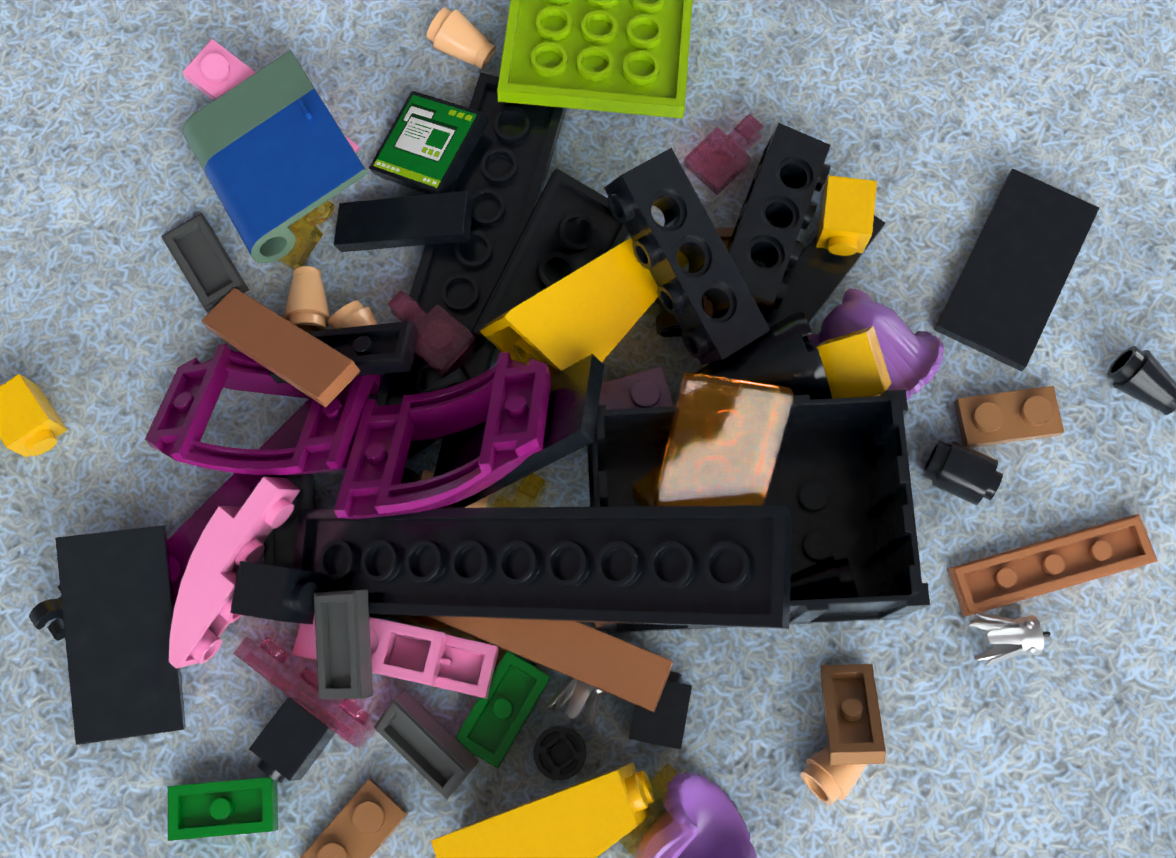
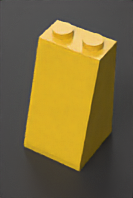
M629 238L490 321L480 332L501 352L509 351L512 360L529 365V358L546 363L551 377L591 354L603 362L658 298V286L649 269L644 268L637 260L633 252V240ZM677 251V262L683 268L688 263V259L682 252Z
M631 762L457 828L431 840L436 858H597L652 813L649 804L655 802V796L645 771L637 772L634 763Z

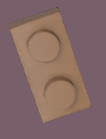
M1054 386L958 398L954 402L962 444L969 448L1056 437L1064 433Z
M873 664L821 665V688L830 765L885 764L886 749Z
M368 779L300 858H371L409 813L374 780Z

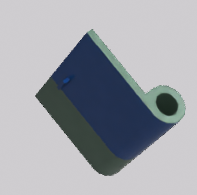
M291 50L213 102L193 113L183 126V135L251 257L258 263L275 262L285 257L293 249L296 242L295 235L289 226L368 174Z

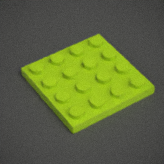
M511 0L497 88L498 102L683 119L693 0Z

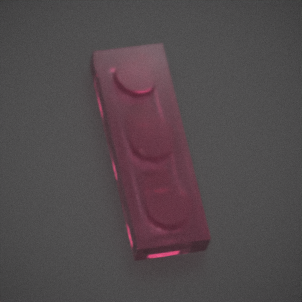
M246 636L234 651V655L354 747H364L376 730L366 723L371 714L352 699H344L342 703L336 699H319L317 672L306 666L302 673H300L286 662L291 653L267 636L261 643Z

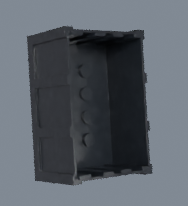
M906 390L884 391L881 396L810 400L809 395L787 396L785 401L703 405L702 400L681 401L680 406L613 410H606V405H599L594 442L587 445L590 507L786 505L792 508L791 574L833 555L835 560L848 557L858 597L790 601L789 625L897 620L930 605L928 583H922L904 425V415L908 411ZM595 622L596 630L606 634L732 628Z

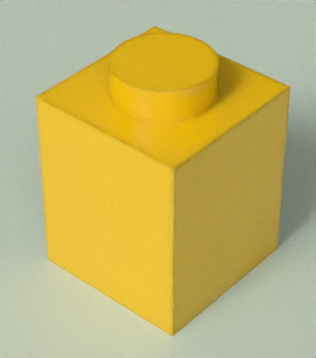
M828 176L821 194L816 248L828 249L830 253L840 256L864 252L873 232L877 181Z
M874 326L825 340L816 347L823 363L832 399L880 396L879 393L886 391L892 384Z
M18 374L0 386V439L6 448L26 458L30 455H41L51 450L57 444L56 437L68 429L41 388L21 374Z

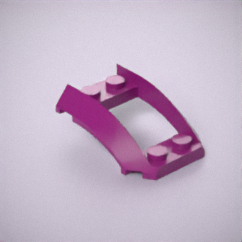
M220 344L217 346L211 359L200 363L195 357L177 368L145 437V441L154 449L176 461L224 472L250 475H302L345 470L365 401L368 400L370 395H376L379 392L381 386L379 374L355 376L326 408L313 400L296 448L259 450L212 445L200 441L223 388L310 398L289 383L277 384L269 375L270 370L244 353L231 350L227 344Z
M509 351L500 352L495 366L463 383L432 392L405 395L401 404L378 406L375 399L366 400L334 508L337 518L362 519L403 515L447 506L488 488L517 468L528 457L543 449L551 389V379L547 364L529 358L528 365L512 360ZM486 421L479 457L445 474L421 481L401 484L411 441L452 435Z

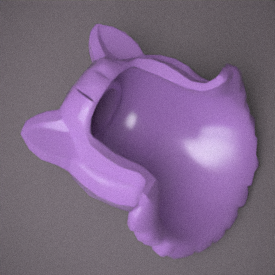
M849 288L844 293L842 304L834 308L824 319L820 333L808 335L809 341L812 340L816 349L825 340L874 326L892 383L886 391L906 390L908 400L911 398V395L921 391L922 386L928 384L938 372L939 365H941L943 360V343L940 338L935 335L932 336L927 331L918 330L914 334L894 310L881 303L873 302L861 290Z
M691 772L676 774L672 781L668 782L666 786L668 793L664 796L666 799L664 804L667 811L644 833L635 854V858H757L754 846L750 842L751 837L747 831V825L741 814L737 812V807L733 801L714 782H709L708 778Z

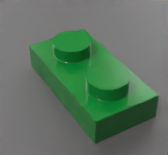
M506 651L493 673L488 698H478L455 738L469 752L498 769L547 687L551 677L509 651Z
M270 777L167 786L168 841L278 830L277 781Z

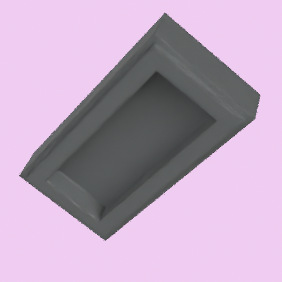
M202 213L161 236L207 313L234 287L243 293L249 291L240 273Z
M368 589L314 593L319 699H363L373 696Z
M405 689L392 700L374 726L375 730L446 799L459 788L479 763V760Z

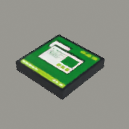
M411 91L369 169L383 179L426 194L451 192L485 130L489 119L481 111Z

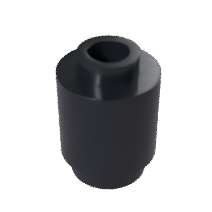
M941 440L936 443L922 474L933 480V486L975 505H978L982 498L991 500L1003 478V473L996 471L998 460L958 442L952 441L948 444Z

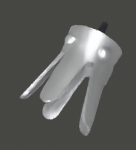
M976 612L977 616L993 621L969 623V626L989 631L987 634L988 642L997 644L984 654L974 657L977 661L989 659L984 664L985 666L1017 655H1040L1044 647V637L1051 635L1048 631L1043 632L1041 624L1035 615L1011 619Z
M568 677L545 708H550L554 705L552 711L555 713L562 704L570 699L566 713L569 718L574 719L579 715L586 702L587 712L584 727L588 726L590 722V728L594 731L600 699L605 692Z

